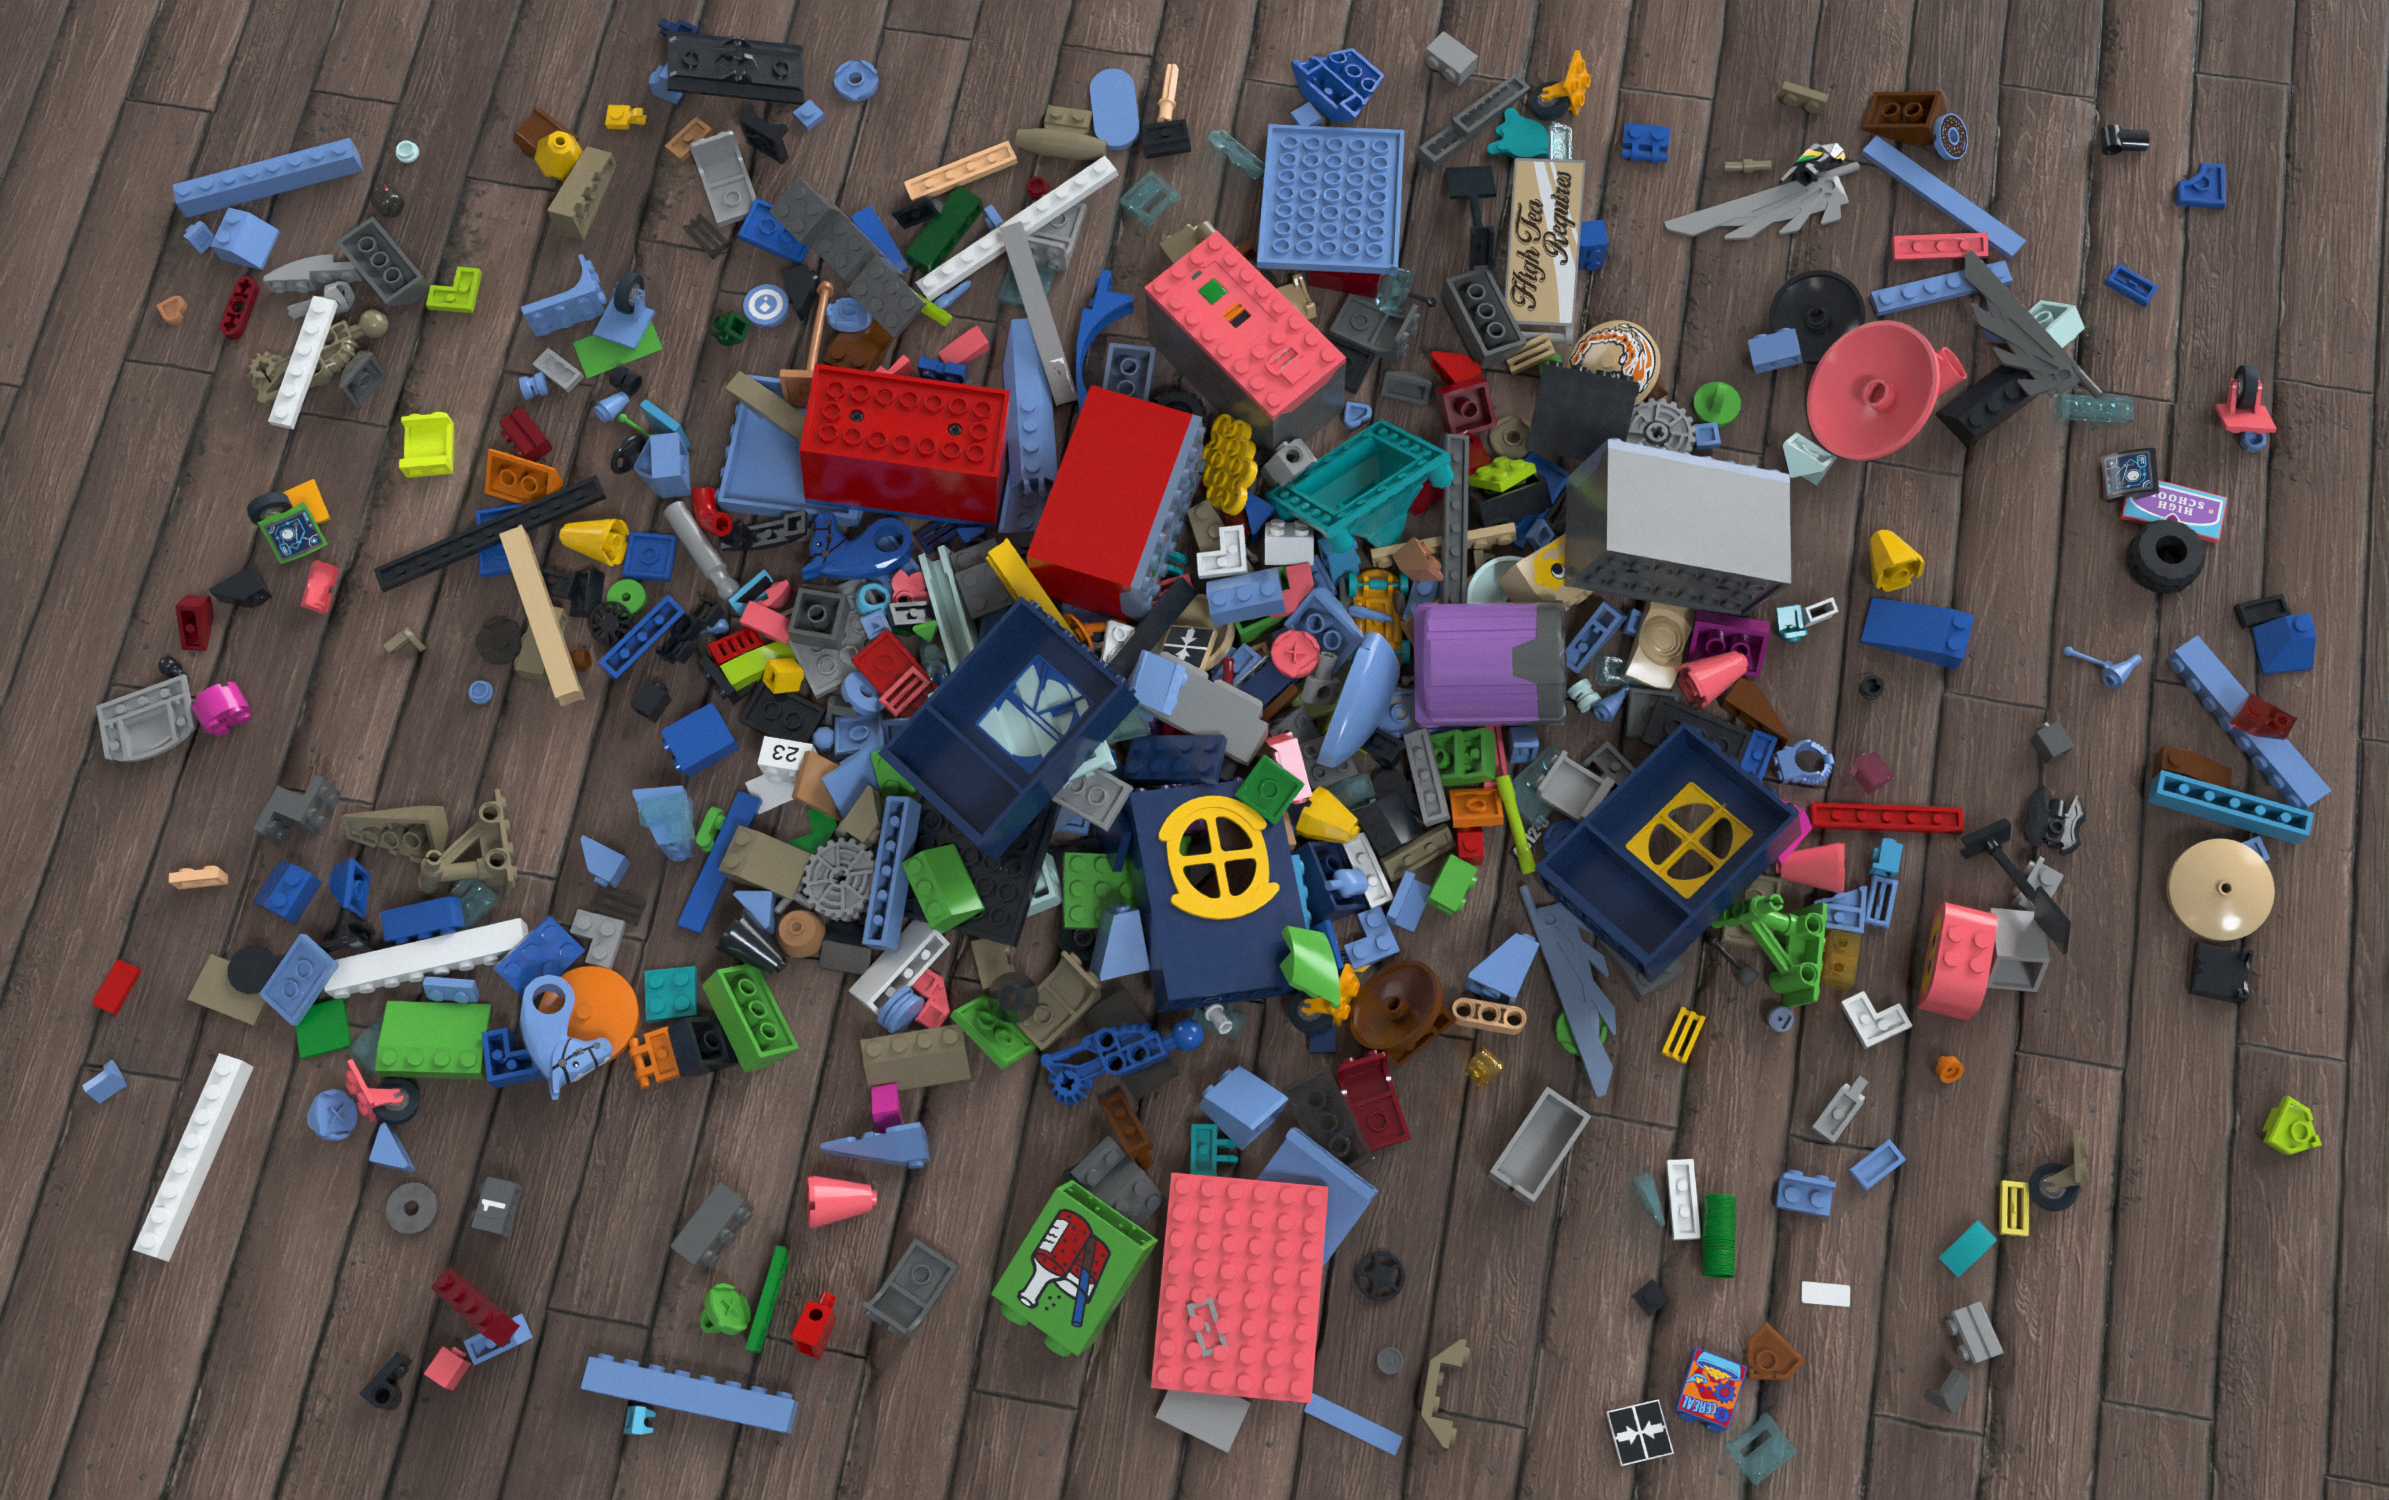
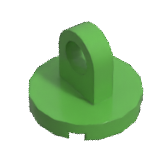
M1723 382L1704 384L1698 389L1693 399V411L1699 417L1698 419L1703 424L1717 422L1719 428L1736 420L1741 409V399L1738 392L1732 386Z
M721 1283L715 1285L706 1293L704 1300L705 1309L700 1315V1326L705 1333L723 1332L728 1335H736L748 1327L747 1324L751 1320L750 1306L742 1293L738 1295L734 1291L736 1289L734 1286Z

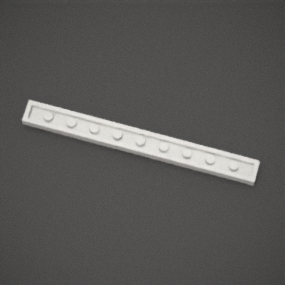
M1103 156L915 282L926 299L932 301L1006 251L999 228L1022 221L1025 234L1029 236L1119 176L1116 168L1106 156Z

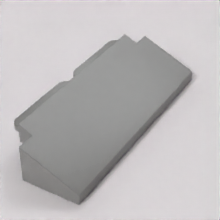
M1169 652L1156 653L1155 655L1186 667L1187 681L1179 689L1177 695L1178 702L1175 709L1172 710L1171 716L1140 703L1136 707L1188 735H1224L1227 739L1224 754L1248 766L1268 737V723L1260 719L1263 715V703L1259 699L1222 680L1214 682L1208 680V674L1205 671ZM1136 666L1128 679L1129 685H1131Z

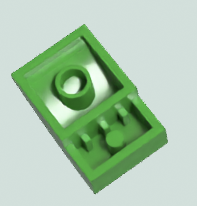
M1484 727L1466 732L1457 729L1430 735L1442 786L1465 785L1496 780L1494 732Z

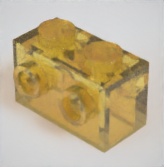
M1831 929L1826 937L1824 936L1825 944L1823 947L1819 984L1849 991L1855 983L1861 935Z

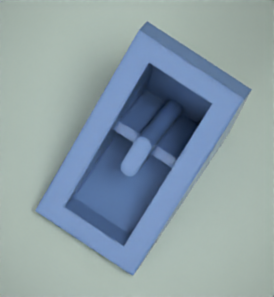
M736 891L733 895L737 901L749 910L771 935L774 932V908L776 907V897L773 892Z
M385 1122L381 1124L369 1161L379 1166L410 1173L415 1171L416 1169L394 1128Z

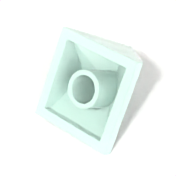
M1797 432L1783 444L1790 477L1802 476L1816 486L1837 458Z

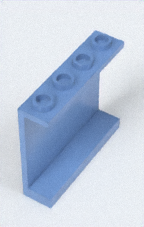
M1293 1127L1286 1134V1140L1257 1180L1329 1187L1322 1265L1324 1267L1379 1191L1297 1127Z

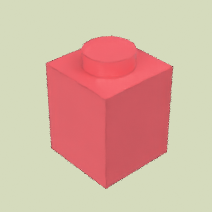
M443 1346L424 1375L442 1387L453 1391L471 1365V1362L465 1359L467 1354L456 1346H453L452 1349Z

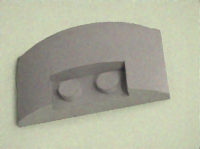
M183 674L96 706L105 759L111 761L114 759L121 762L146 760L173 749L195 730L196 724L193 709L191 708L192 702L187 675Z

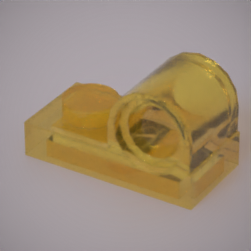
M1485 1048L1481 1053L1477 1052L1470 1060L1465 1073L1485 1090L1506 1065L1490 1050Z

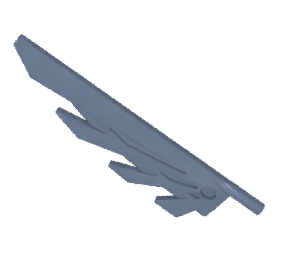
M1524 885L1519 888L1537 940L1540 943V948L1595 1097H1604L1613 1066L1599 1039V1015L1611 1035L1615 1036V1007L1594 982L1589 962L1605 978H1608L1609 972L1605 957L1582 940L1578 928L1594 934L1588 927L1560 903L1536 908L1528 885Z

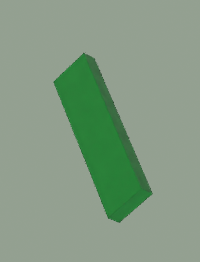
M776 1245L745 1348L752 1353H761L790 1256V1251L782 1246Z

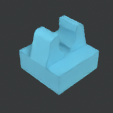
M628 1406L623 1434L642 1435L652 1433L653 1428L646 1427L644 1419L646 1417H655L656 1413L646 1409V1407Z

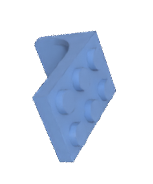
M583 254L578 255L582 266V276L574 288L521 307L523 315L536 337L548 335L552 331L561 328H569L573 324L589 321L596 316L604 314L605 308L603 304H606L607 301L603 290L600 288L601 283L598 274L594 270L591 260L586 261Z

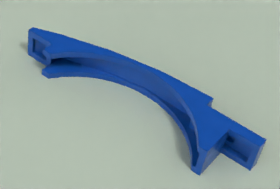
M1102 269L1100 278L1096 277L1094 291H1097L1096 296L1091 298L1089 309L1083 308L1076 355V387L1079 412H1081L1088 394L1082 380V369L1090 345L1104 328L1115 320L1133 313L1135 307L1133 295L1110 292L1112 286L1110 270Z

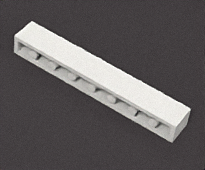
M521 918L337 959L335 961L339 964V967L324 987L325 992L335 999H345L350 997V994L356 992L371 993L378 987L393 988L399 986L400 982L423 981L425 976L434 975L440 977L448 975L449 971L471 970L475 965H494L528 934V927Z
M219 1053L133 1250L168 1262L170 1261L254 1068L253 1066L242 1060Z

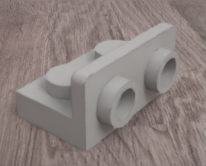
M2040 856L2035 862L2030 861L2023 874L2026 875V880L2035 891L2036 887L2042 886L2052 898L2064 875L2044 865V858ZM2015 886L2011 893L2015 896L2011 904L2022 911L2034 912L2035 907L2033 903Z

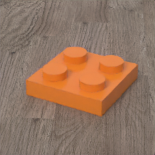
M1498 787L1449 790L1453 828L1504 825Z

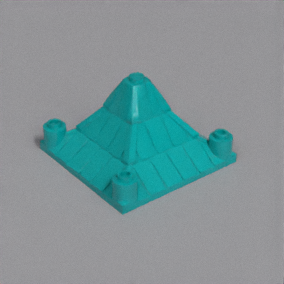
M1380 419L1318 459L1315 464L1283 488L1279 484L1265 493L1268 502L1275 506V510L1281 520L1292 522L1299 518L1324 534L1332 552L1344 554L1351 549L1354 543L1352 535L1359 536L1374 548L1398 544L1405 527L1406 512L1423 488L1422 483L1429 479L1433 487L1445 488L1452 483L1454 473L1449 464L1451 458L1447 451Z

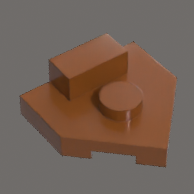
M1767 1322L1747 1340L1748 1380H1788L1806 1362Z

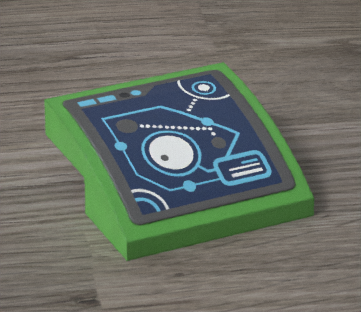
M304 502L284 513L278 511L257 523L280 564L298 559L328 545L307 504Z

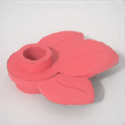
M899 570L893 576L891 585L894 593L891 597V603H899L901 596L907 598L906 602L931 600L929 592L925 591L926 582L923 572H915L907 576L903 570Z

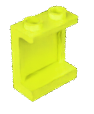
M433 412L427 415L410 414L409 416L401 417V423L405 428L404 459H399V468L406 478L453 474L454 423L449 415L443 412Z

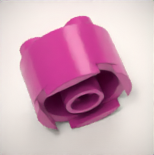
M227 682L229 686L222 687L220 684L209 687L195 697L197 701L195 704L191 703V708L206 733H215L216 737L226 735L230 731L229 728L235 724L241 725L251 720V709L239 687L234 682Z

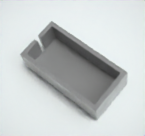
M1546 1087L1491 1169L1488 1178L1506 1190L1512 1187L1514 1189L1512 1194L1532 1207L1588 1123L1591 1115L1549 1087Z

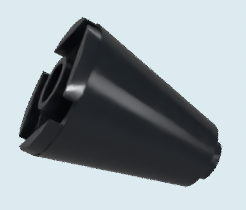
M745 908L740 913L742 915L740 920H733L718 942L720 944L716 945L715 948L723 954L772 975L776 971L779 974L788 962L785 960L787 954L755 916Z
M1009 972L1002 974L993 981L989 988V1008L1001 1021L1007 1023L1025 1021L1035 1012L1038 1006L1039 995L1037 987L1028 976L1022 973ZM1014 993L1016 1001L1009 1003L1006 997L1007 994Z

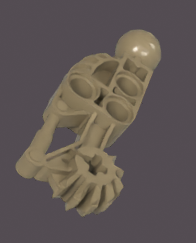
M371 309L361 314L359 323L351 327L345 320L330 326L308 389L316 385H326L335 376L334 373L342 372V369L355 356L357 348L360 347L357 341L358 338L367 336L376 339L385 335L389 328L387 316L379 310ZM266 351L263 356L257 353L255 360L249 359L251 365L245 367L248 372L246 377L252 383V387L258 390L257 398L263 406L269 407L276 400L280 389L278 387L283 381L292 355L282 358L280 355H272Z

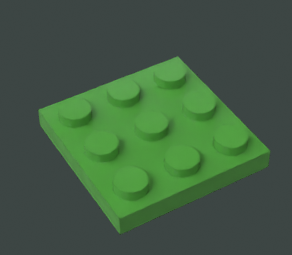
M1067 852L1063 854V929L1098 930L1103 910L1110 908L1112 903L1125 902V904H1130V906L1137 909L1128 855H1126L1122 871L1113 872L1106 854Z

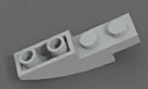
M334 254L308 257L286 264L265 275L263 281L271 292L297 291L305 293L317 290L318 282L324 284L337 281L352 283L354 281H363V276L351 262H339Z

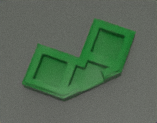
M811 809L807 811L813 834L791 840L790 845L816 855L818 853L817 848L820 845L825 848L827 841H830L832 836L834 837L835 829L838 825L836 819Z

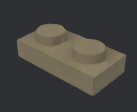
M1785 81L1778 101L1788 106H1795L1805 109L1810 113L1822 115L1828 94Z

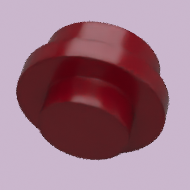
M1034 177L1027 183L1026 192L1030 198L1038 200L1041 199L1042 194H1048L1049 186L1043 178Z

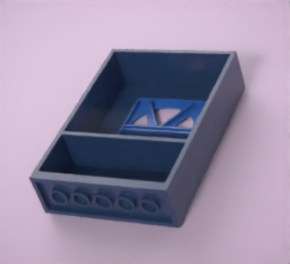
M1021 596L882 748L878 755L977 847L996 861L1140 701L1134 696L1137 691L1128 684L1129 682L1119 673L1116 674L1103 659L1094 655V652L1084 643L1081 644L1068 629H1064L1053 616L1045 613L1042 607L1033 599L1028 602ZM1032 665H1034L1040 681L1033 709L1014 693L1016 682ZM1048 679L1060 683L1067 689L1071 700L1036 712L1042 690L1044 691ZM1068 684L1082 696L1073 699ZM1086 698L1089 708L1079 716L1075 702ZM1007 699L1057 743L1043 758L1041 754L1028 757L1011 755L981 728L979 723L994 707L999 711ZM1023 704L1058 734L1060 740L1056 739L1025 711ZM1070 711L1073 712L1070 726L1064 735L1060 734L1040 716L1051 712L1054 718Z

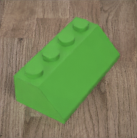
M748 964L719 969L704 982L702 987L745 1073L765 1068L799 1049L760 969Z

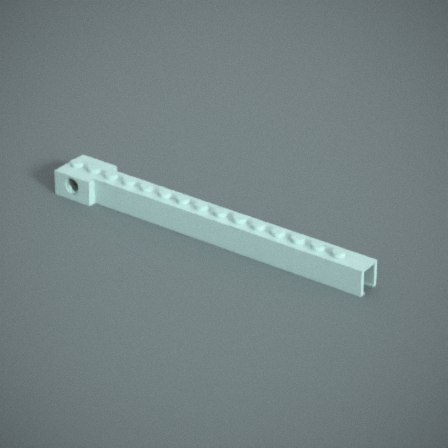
M945 545L937 547L941 559L932 562L926 557L925 553L918 557L952 673L979 643V635L975 621L970 617L955 576L956 571L950 558V554L954 552ZM1046 853L1027 917L1063 903V890L1053 856Z

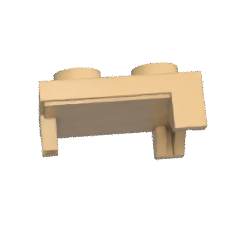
M1301 273L1292 276V284L1276 288L1307 320L1317 317L1316 306L1308 295Z

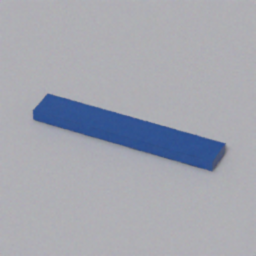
M738 791L677 923L679 927L702 935L728 879L718 870L738 826L751 828L763 802L762 799Z

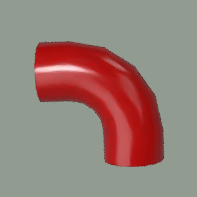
M691 488L693 512L702 530L714 536L729 534L733 525L732 519L727 513L718 512L715 488Z

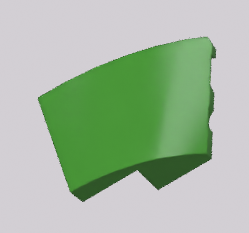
M1286 926L1281 934L1291 952L1279 966L1289 985L1304 991L1315 999L1320 996L1330 1002V1007L1337 1009L1340 1006L1339 976L1334 954L1325 933Z

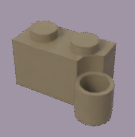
M1205 221L1196 227L1188 224L1178 233L1165 237L1159 243L1160 256L1170 268L1213 234L1216 229L1210 221Z

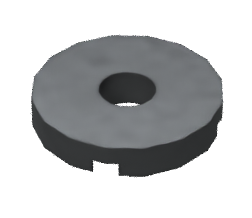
M414 1182L404 1184L394 1190L387 1201L385 1209L386 1217L391 1227L402 1234L412 1236L428 1230L436 1221L440 1209L434 1191L424 1184ZM417 1202L419 1205L418 1212L415 1215L409 1216L407 1214L408 1205Z

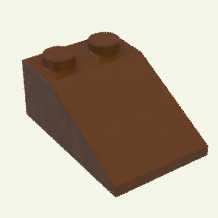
M1874 92L1862 129L1863 131L1909 145H1934V140H1936V134L1933 135L1935 121L1940 116L1945 115L1947 111L1942 92Z
M872 320L866 329L858 332L841 331L833 340L823 360L824 365L875 372L882 365L894 338L875 320Z

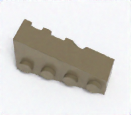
M1207 499L1187 510L1188 525L1198 553L1221 550L1219 527H1225ZM1247 560L1248 573L1255 572ZM1232 576L1207 578V582Z

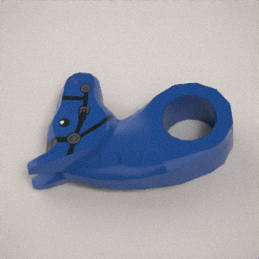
M820 513L814 521L810 545V563L801 569L803 580L808 582L822 576L841 580H861L880 577L894 572L909 563L914 553L911 530L901 520L892 517L883 518L870 525L857 538L849 541L839 531L834 514ZM887 536H895L903 541L901 547L893 552H883L876 545L879 540Z

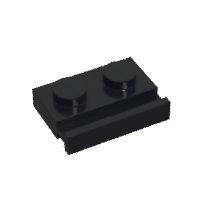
M1186 119L1141 126L1147 159L1191 152Z

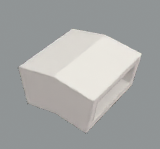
M1828 598L1801 609L1803 627L1806 628L1829 619L1834 613L1839 612L1834 598ZM1824 608L1826 613L1812 618V612Z

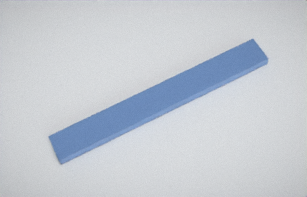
M1877 135L1862 150L1861 155L1971 233H1988V245L2009 260L2025 244V239Z

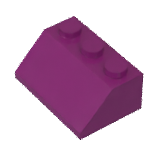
M1696 610L1693 629L1690 634L1687 662L1737 651L1739 654H1744L1748 661L1747 672L1744 675L1760 678L1770 636L1769 622Z

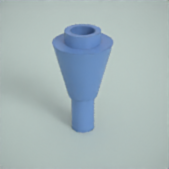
M2134 654L2127 661L2103 669L2101 674L2104 684L2113 689H2120L2133 668L2142 662L2141 656Z
M1624 685L1617 693L1594 703L1595 716L1601 721L1611 722L1623 700L1628 696L1630 686Z

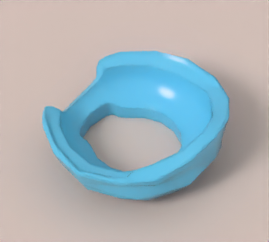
M868 583L862 586L855 596V606L858 613L864 617L882 609L884 615H887L886 607L891 601L890 591L880 583ZM873 589L879 590L885 594V602L878 605H870L864 599L865 593Z

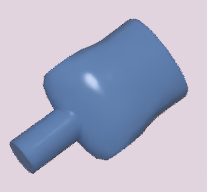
M1359 868L1337 870L1333 874L1334 880L1325 882V889L1327 891L1338 890L1343 898L1364 894L1368 890L1367 878Z

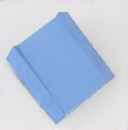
M1142 650L1130 685L1137 691L1134 696L1140 701V704L1171 716L1172 710L1175 709L1178 702L1177 695L1179 689L1187 681L1186 667Z

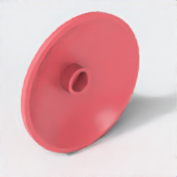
M1890 320L1863 324L1839 338L1824 354L1813 373L1807 395V415L1811 429L1818 441L1827 450L1842 458L1854 461H1869L1885 457L1903 447L1921 430L1934 408L1936 399L1966 379V372L1952 351L1943 347L1935 353L1927 338L1907 324Z

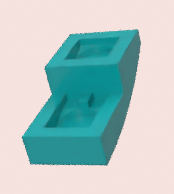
M1977 1220L1939 1256V1259L1957 1277H1960L1998 1239Z

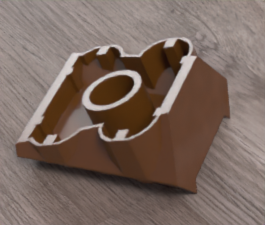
M534 109V113L517 132L514 131L513 142L521 148L525 156L535 157L538 141L555 131L568 133L574 136L577 142L579 137L542 109Z

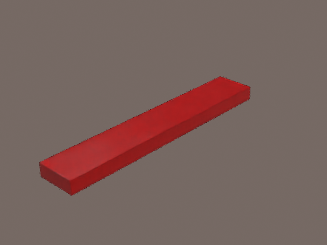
M1811 802L1809 805L1812 829L1962 834L1964 832L1963 808Z

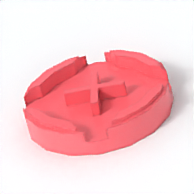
M1288 630L1280 634L1274 641L1271 650L1272 663L1276 670L1283 676L1290 678H1303L1311 674L1316 669L1320 657V648L1316 639L1308 632L1302 630L1301 632Z

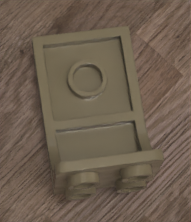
M1064 950L1060 954L1061 960L1057 967L1037 987L1039 1000L1035 1012L1025 1021L1014 1023L1042 1053L1102 998L1100 980L1092 971L1085 972L1081 966V960L1073 952L1068 954Z

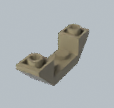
M1460 1339L1431 1359L1428 1364L1420 1418L1442 1450H1448L1449 1444L1454 1445L1457 1429L1452 1428L1453 1421L1432 1417V1413L1438 1412L1440 1397L1435 1396L1437 1386H1442L1444 1370H1440V1366L1461 1369L1463 1363H1468L1470 1348L1465 1347L1466 1340Z

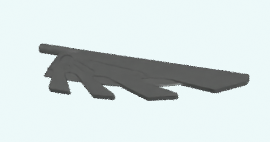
M1973 250L1965 254V280L1985 297L1991 315L1978 305L1972 303L1971 308L1980 328L2004 340L2014 354L1993 347V352L2002 365L2028 371L2035 379L2017 380V384L2027 396L2034 397L2047 393L2053 399L2081 383L2096 400L2101 398L2103 392L1976 253Z

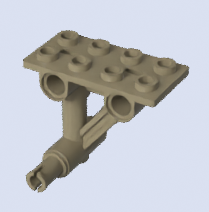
M494 789L492 801L481 805L476 823L443 854L438 850L427 852L421 862L420 876L418 878V887L423 898L430 899L434 897L436 891L441 886V882L476 878L478 881L483 880L489 886H502L504 898L510 897L511 889H515L517 870L516 866H511V857L514 856L512 842L508 843L510 824L508 819H504V811L507 809L506 798L501 796L500 789ZM479 840L482 858H476V861L454 863Z

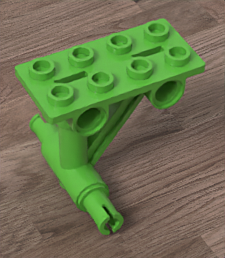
M1773 894L1769 897L1755 896L1746 900L1739 899L1736 903L1731 904L1711 924L1712 927L1718 929L1726 925L1729 927L1746 925L1778 969L1770 974L1769 984L1775 992L1784 994L1782 1006L1789 1009L1817 1002L1820 993L1819 982L1822 970V953L1825 944V924L1828 918L1827 903L1821 902L1794 910L1792 914H1782L1775 912L1783 908V905L1778 904L1784 903L1782 897L1778 894ZM1769 929H1773V930H1774L1775 937H1774V935L1771 933V931H1770ZM1779 942L1786 945L1785 951Z

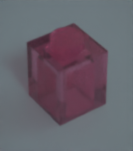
M1876 751L1869 755L1865 752L1854 760L1855 764L1850 771L1868 795L1888 783L1894 775Z

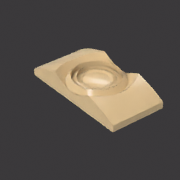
M1646 601L1623 675L1655 690L1670 691L1678 674L1676 668L1682 664V653L1685 643L1693 629L1695 609Z

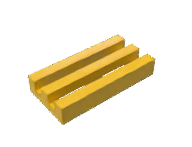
M1681 1007L1661 1054L1685 1065L1706 1017L1699 1016L1696 1012H1690L1686 1010L1687 1008ZM1683 1016H1686L1688 1019L1674 1051L1670 1052L1668 1050ZM1692 1021H1697L1689 1043L1681 1057L1678 1054Z

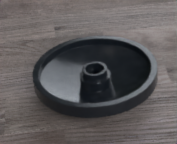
M1826 270L1804 272L1787 281L1776 293L1769 310L1771 334L1783 328H1795L1802 361L1807 364H1818L1828 349L1839 338L1852 329L1865 324L1866 320L1864 301L1857 287L1846 277Z

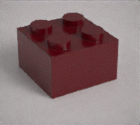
M1478 376L1435 389L1445 434H1474L1498 426L1488 381Z

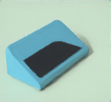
M762 570L728 599V602L733 611L741 618L749 601L756 603L760 600L765 601L769 599L765 590L769 589L775 582L765 570Z

